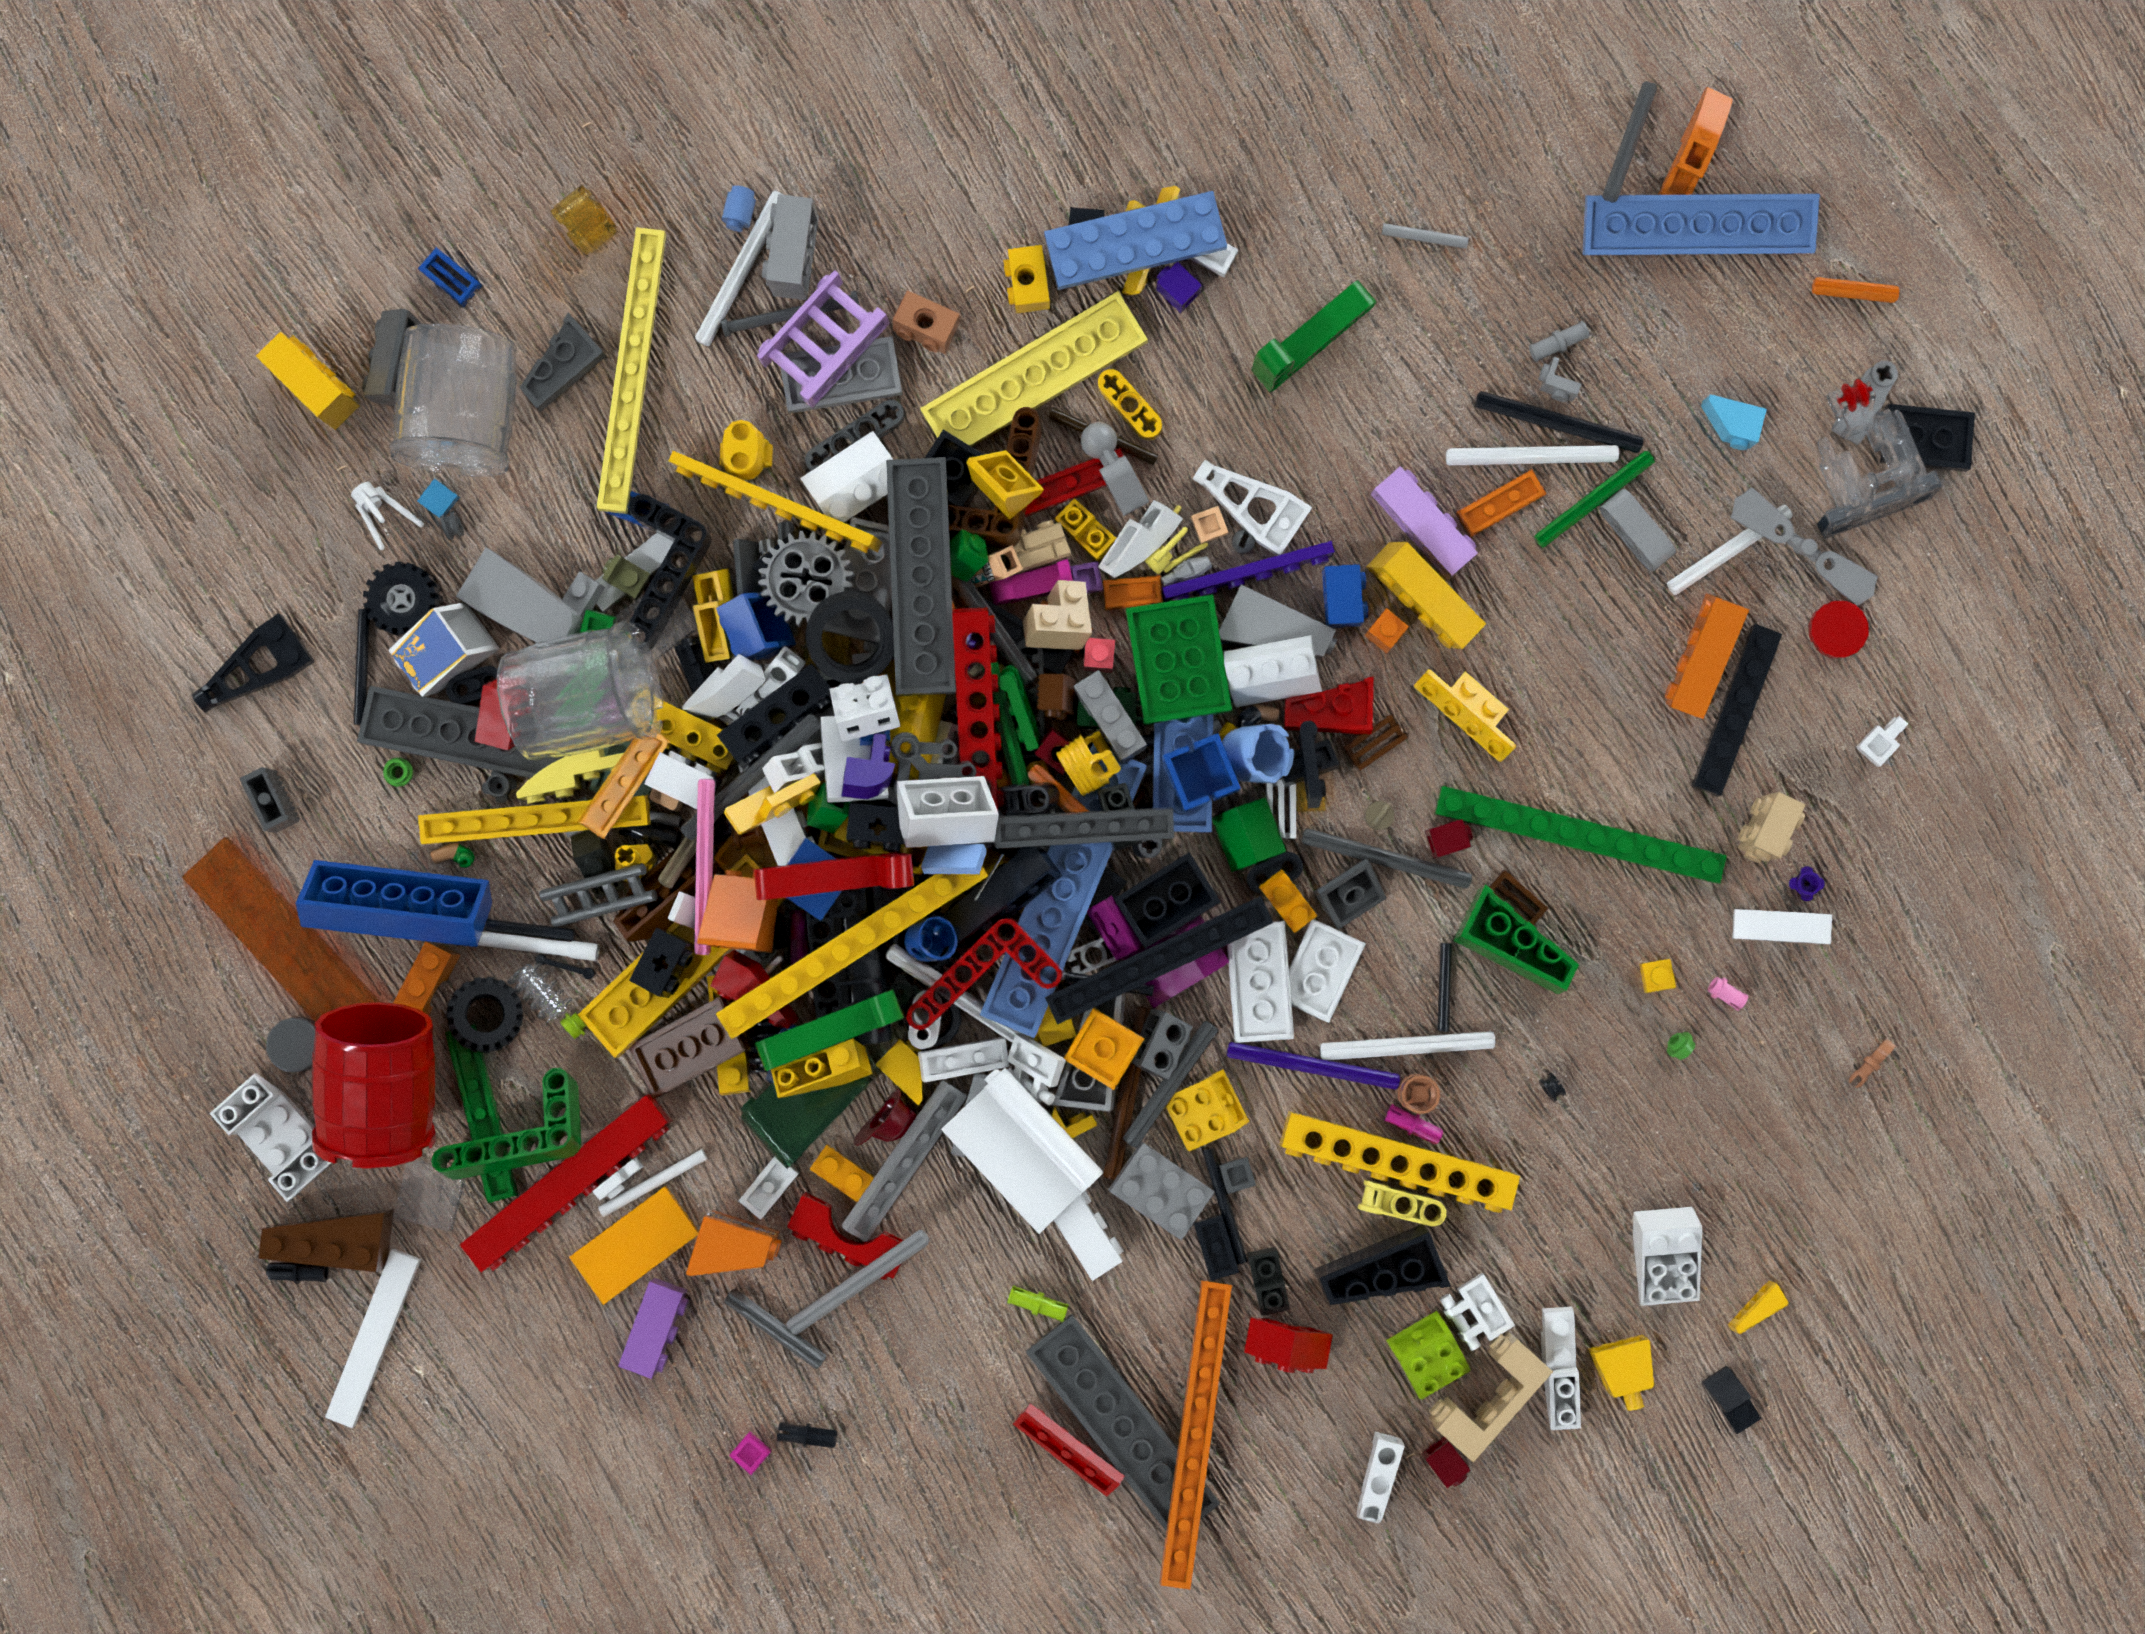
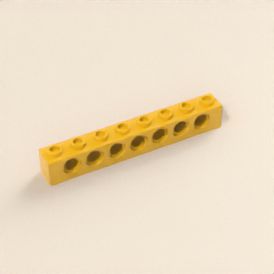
M1288 1111L1279 1144L1281 1147L1286 1148L1285 1154L1302 1158L1303 1153L1314 1156V1162L1328 1166L1331 1165V1161L1343 1164V1170L1359 1174L1360 1169L1371 1172L1370 1177L1387 1182L1388 1177L1400 1180V1186L1416 1190L1417 1185L1428 1187L1427 1193L1444 1198L1446 1193L1457 1195L1456 1201L1473 1206L1474 1200L1486 1203L1484 1209L1497 1213H1502L1503 1208L1512 1210L1520 1176L1512 1172ZM1313 1131L1318 1132L1320 1143L1316 1147H1308L1305 1143L1307 1134ZM1341 1139L1346 1140L1349 1144L1348 1151L1344 1155H1336L1334 1152L1335 1143ZM1369 1147L1375 1148L1377 1151L1376 1160L1372 1163H1365L1362 1158L1364 1150ZM1402 1155L1405 1158V1166L1400 1171H1394L1391 1167V1161L1395 1156ZM1426 1163H1431L1434 1173L1430 1178L1423 1179L1420 1176V1168ZM1460 1171L1462 1182L1456 1187H1451L1448 1181L1450 1174ZM1488 1179L1491 1188L1488 1193L1480 1195L1477 1191V1185L1481 1180Z

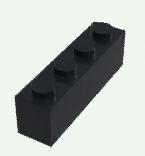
M1040 846L1021 847L1013 858L1007 863L999 865L994 870L977 900L974 899L985 881L977 883L968 895L954 902L942 917L948 920L954 927L959 943L971 948L996 922L1001 919H1010L1058 880L1062 874L1046 851Z

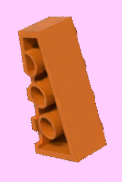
M1705 594L1696 622L1689 634L1685 652L1677 663V674L1674 682L1669 683L1664 698L1667 699L1666 704L1669 707L1704 719L1750 609L1711 594Z

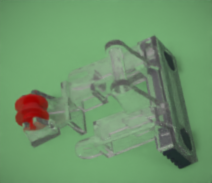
M1856 379L1853 385L1849 386L1845 383L1841 389L1828 393L1825 396L1836 420L1844 419L1847 425L1842 432L1843 438L1845 439L1865 431L1874 453L1882 452L1889 469L1876 474L1871 472L1861 478L1850 451L1836 455L1827 437L1818 439V449L1823 459L1819 466L1837 505L1836 508L1826 511L1822 519L1817 523L1823 539L1926 502L1935 496L1942 487L1936 470L1929 473L1926 472L1904 416L1899 410L1891 412L1890 409L1876 414L1874 413L1876 393L1872 389L1870 381L1862 382L1860 379ZM1894 480L1896 487L1876 494L1879 485Z

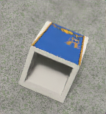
M464 602L432 608L389 649V652L394 657L397 666L407 675L413 688L424 697L440 693L446 688L451 678L470 671L500 648L469 605Z

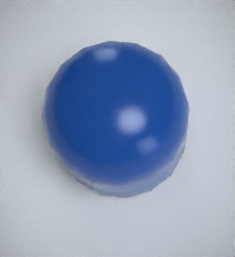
M935 916L912 924L905 934L904 943L911 957L917 961L930 962L950 958L955 953L958 941L952 924L943 917ZM947 946H949V951L944 956L940 957L943 950Z

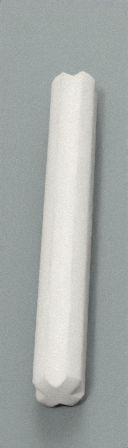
M1787 505L1777 508L1788 519L1792 518L1793 514ZM1747 528L1668 581L1667 586L1674 595L1679 594L1763 536Z

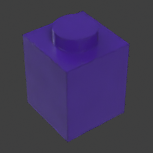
M1178 261L1172 267L1167 265L1157 276L1156 290L1180 314L1201 294L1202 285Z

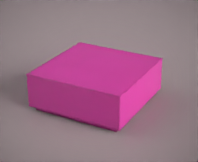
M749 1431L729 1456L752 1475L772 1450Z

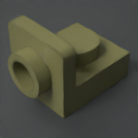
M616 554L614 558H610L602 571L604 573L603 580L636 600L639 599L652 577L650 573L629 562L619 554Z

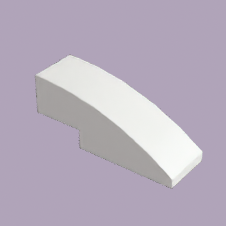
M1153 500L1139 523L1132 519L1128 520L1098 568L1114 578L1131 570L1154 553L1172 535L1183 518L1167 506Z
M738 654L724 670L717 667L682 706L683 711L706 722L731 711L751 696L766 681L762 666Z
M822 743L805 745L795 753L773 756L762 769L774 793L815 773L819 781L825 780Z
M1734 909L1732 938L1831 944L1832 915Z

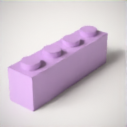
M1400 466L1373 490L1371 496L1448 581L1478 554L1475 550L1476 545L1468 535L1464 534L1462 536L1455 528L1457 526L1455 520L1448 513L1443 514L1436 505L1438 503L1433 495L1428 491L1423 492L1417 485L1418 480L1415 475L1408 469L1404 471Z

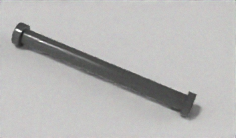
M851 291V295L848 296L860 306L857 291ZM833 298L828 299L820 310L824 313L843 309L844 307ZM801 306L732 321L723 319L721 320L722 329L725 337L731 336L732 332L787 321Z

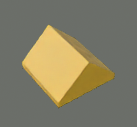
M1006 450L970 457L967 460L972 481L1009 519L1037 498L1044 490Z

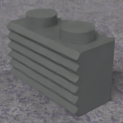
M261 767L241 777L239 780L264 832L277 833L299 822L300 818L296 817L298 813L294 812L295 807H292L293 802L289 801L288 792L284 791L285 786H282L283 781L279 780L278 771Z

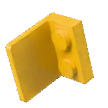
M1224 1069L1176 1092L1166 1105L1188 1151L1229 1135L1249 1122Z

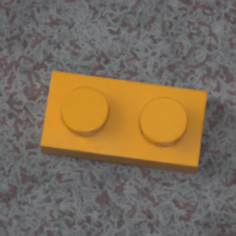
M1282 869L1259 886L1294 933L1318 916Z
M828 1144L810 1167L811 1171L856 1202L859 1201L875 1178Z

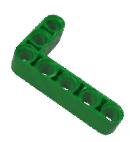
M1356 280L1282 343H1279L1274 338L1263 346L1255 355L1251 371L1270 393L1273 392L1376 305L1377 301L1361 282Z
M892 989L756 1042L755 1045L764 1069L768 1071L868 1031L901 1020L904 1016L895 992Z
M561 1068L548 1070L542 1081L543 1127L438 1148L432 1156L433 1168L451 1180H458L570 1158L576 1155L581 1148L577 1081ZM564 1080L563 1086L556 1089L558 1083ZM563 1108H566L565 1113L562 1116L558 1117L559 1112ZM568 1136L566 1142L559 1146L561 1139ZM539 1141L538 1147L531 1151L533 1144ZM511 1147L509 1153L503 1157L504 1151ZM482 1153L481 1158L475 1162L476 1156ZM454 1158L452 1165L447 1168L448 1162Z

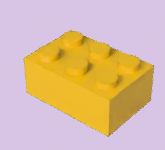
M280 331L256 355L310 411L334 430L360 407L353 399L356 394L344 382L342 383L336 377V374L294 335L288 338Z

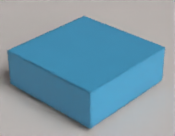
M434 478L417 502L440 518L441 515L446 516L460 497Z

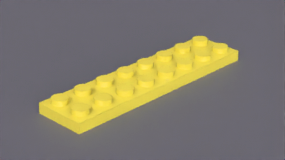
M1119 291L921 407L920 410L937 438L944 429L973 447L1010 425L1018 409L1023 407L1037 409L1148 343V339Z

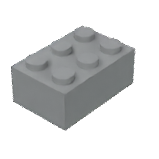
M778 194L777 204L772 203L770 220L774 221L773 232H768L766 248L770 250L769 259L763 262L762 277L766 278V286H769L773 296L807 301L819 215L813 198Z

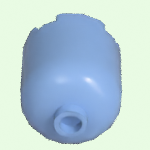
M1274 724L1243 726L1231 730L1223 738L1222 743L1237 780L1253 783H1275L1282 776H1287L1294 759V749H1289V743L1286 738L1289 737L1287 731L1281 726Z

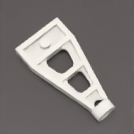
M1207 460L1203 461L1193 477V480L1203 485L1240 526L1254 537L1255 542L1277 556L1283 553L1312 509L1311 506L1288 491L1214 466ZM1212 472L1214 473V478L1209 481L1207 478ZM1230 482H1234L1248 490V495L1240 505H1236L1224 494V488ZM1255 497L1265 498L1276 505L1275 512L1266 524H1258L1248 513V504Z

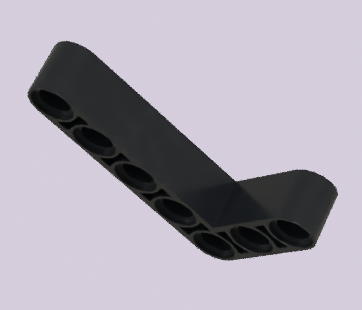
M639 494L630 501L629 511L631 515L642 526L673 541L623 634V640L628 647L638 654H647L657 643L688 587L692 576L709 549L711 535L704 525L697 520L648 495ZM644 505H651L649 514L639 516V511ZM668 519H677L676 525L673 528L664 529V524ZM695 531H701V539L694 543L690 542V535ZM682 556L688 557V562L684 567L676 568L675 564L678 558ZM666 582H674L673 590L663 594L661 591L662 586ZM653 607H659V615L655 619H648V611ZM641 632L645 633V641L640 645H634L633 639L635 635Z

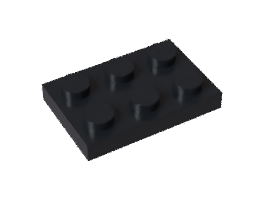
M1887 404L1884 407L1880 463L1963 472L1969 471L1971 469L1975 412Z

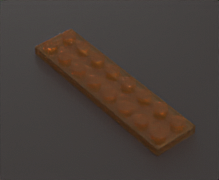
M224 837L182 876L185 882L315 1022L322 1014L338 1007L357 1003L381 1002L313 928L301 927L298 912L229 837Z

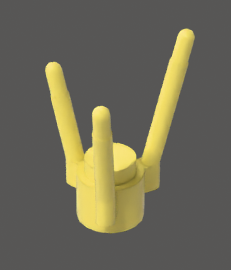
M1178 505L1174 509L1176 514H1179L1181 511V506ZM1184 527L1165 547L1161 545L1144 562L1157 575L1162 571L1168 574L1175 566L1205 549L1208 543L1200 544L1170 562L1169 560L1173 556L1169 551L1188 532V528Z

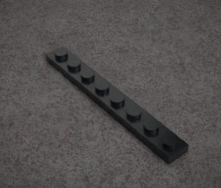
M1259 896L1045 997L1058 1025L1272 924V918L1262 897Z

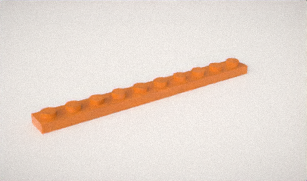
M1201 1280L1159 1581L1161 1586L1191 1590L1232 1285Z

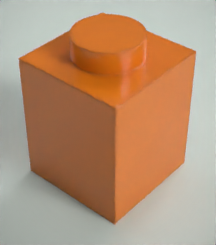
M1386 608L1364 636L1387 654L1409 626Z

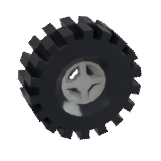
M400 561L395 562L394 566L389 563L383 565L384 570L382 572L376 570L372 573L376 578L373 581L368 579L366 585L370 586L369 591H363V597L367 599V602L363 603L364 609L369 611V614H367L368 618L376 623L375 626L389 634L403 637L432 608L439 607V603H443V597L439 595V592L442 590L440 585L435 583L436 579L432 575L412 563L407 562V564H404Z

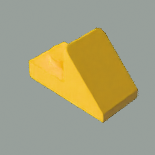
M1054 1106L1051 1116L1071 1138L1097 1126L1093 1114L1091 1113L1086 1116L1084 1111L1069 1118L1070 1124L1065 1126L1056 1106Z

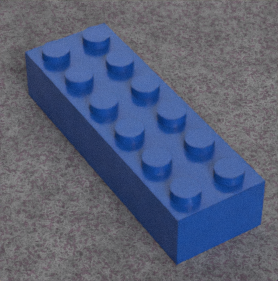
M314 860L295 904L301 927L477 947L492 906L489 880Z

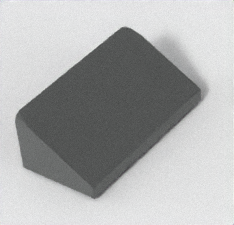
M734 539L737 596L744 593L762 592V586L758 584V581L762 580L761 574L752 570L753 564L760 559L759 543Z

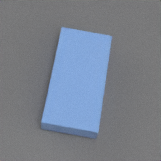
M984 844L928 846L921 869L924 874H980L987 850Z

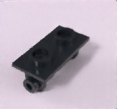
M700 637L683 639L680 641L681 644L674 646L692 694L715 671L712 662L705 663Z

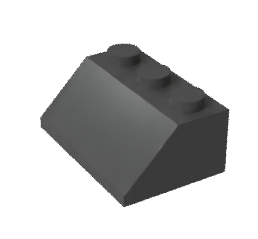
M409 310L382 311L381 319H378L375 324L376 342L375 346L370 349L368 358L370 364L369 374L364 377L362 384L364 396L373 403L404 409L407 407L424 325Z

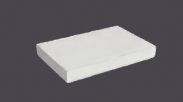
M835 716L820 717L827 802L887 800L888 788L882 794L870 799L841 796L847 757L870 760L871 746H860L859 738L842 742Z
M1315 919L1311 920L1289 966L1292 1006L1329 1023L1366 943Z

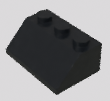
M1190 852L1114 898L1145 949L1221 903Z

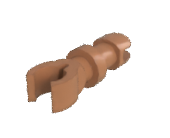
M1888 1039L1884 1040L1870 1057L1866 1056L1863 1059L1864 1064L1850 1076L1849 1083L1858 1076L1861 1080L1855 1088L1863 1086L1873 1071L1877 1072L1881 1068L1879 1064L1893 1051L1896 1045Z

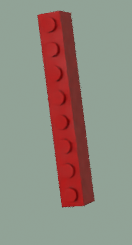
M651 1093L645 1095L581 1146L576 1155L565 1159L459 1245L481 1273L489 1268L492 1272L507 1261L504 1257L511 1250L517 1253L530 1243L528 1237L535 1231L541 1234L553 1224L552 1217L559 1212L563 1216L577 1205L574 1200L582 1193L585 1197L590 1195L593 1190L600 1186L597 1181L603 1176L607 1175L609 1178L623 1167L620 1163L628 1156L634 1159L646 1150L643 1144L652 1137L657 1141L669 1131L667 1125L673 1120L659 1102L653 1099Z

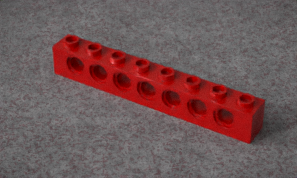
M988 607L952 609L960 763L962 761H970L976 768L975 777L984 776L986 781L990 783L991 787L989 790L998 811V808H1004L1003 793L997 791V780L1003 778L1002 762H996L995 751L1001 750L1000 733H994V721H1000L999 703L993 704L992 693L998 692V675L991 672V663H997L996 645H990V633H995V615H989ZM971 633H979L983 637V643L980 646L972 647L966 641L967 636ZM974 662L981 663L985 671L980 676H973L968 671L969 665ZM974 692H981L986 696V701L982 705H974L970 702L969 697ZM981 721L987 725L988 729L983 734H975L971 730L972 724ZM977 751H985L989 755V759L985 763H977L973 760L972 756ZM970 766L962 768L963 775H969L972 771Z

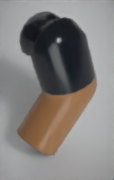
M1253 704L1240 713L1238 727L1253 726V724L1261 719L1277 723L1280 708Z

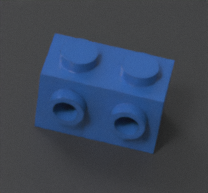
M1360 564L1325 566L1322 570L1325 625L1331 628L1360 627L1364 623V619L1368 618L1367 601H1362V590L1366 589L1365 572H1360Z

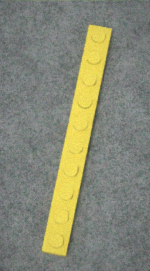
M636 227L597 501L598 511L628 513L666 241V233L663 230Z

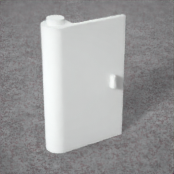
M996 1068L984 1079L988 1083L984 1089L941 1130L1034 1230L1040 1234L1104 1172L1006 1068L1002 1071Z

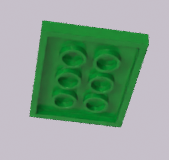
M1213 595L1126 608L1144 725L1232 711Z

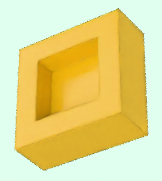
M1671 959L1639 964L1645 993L1676 988Z

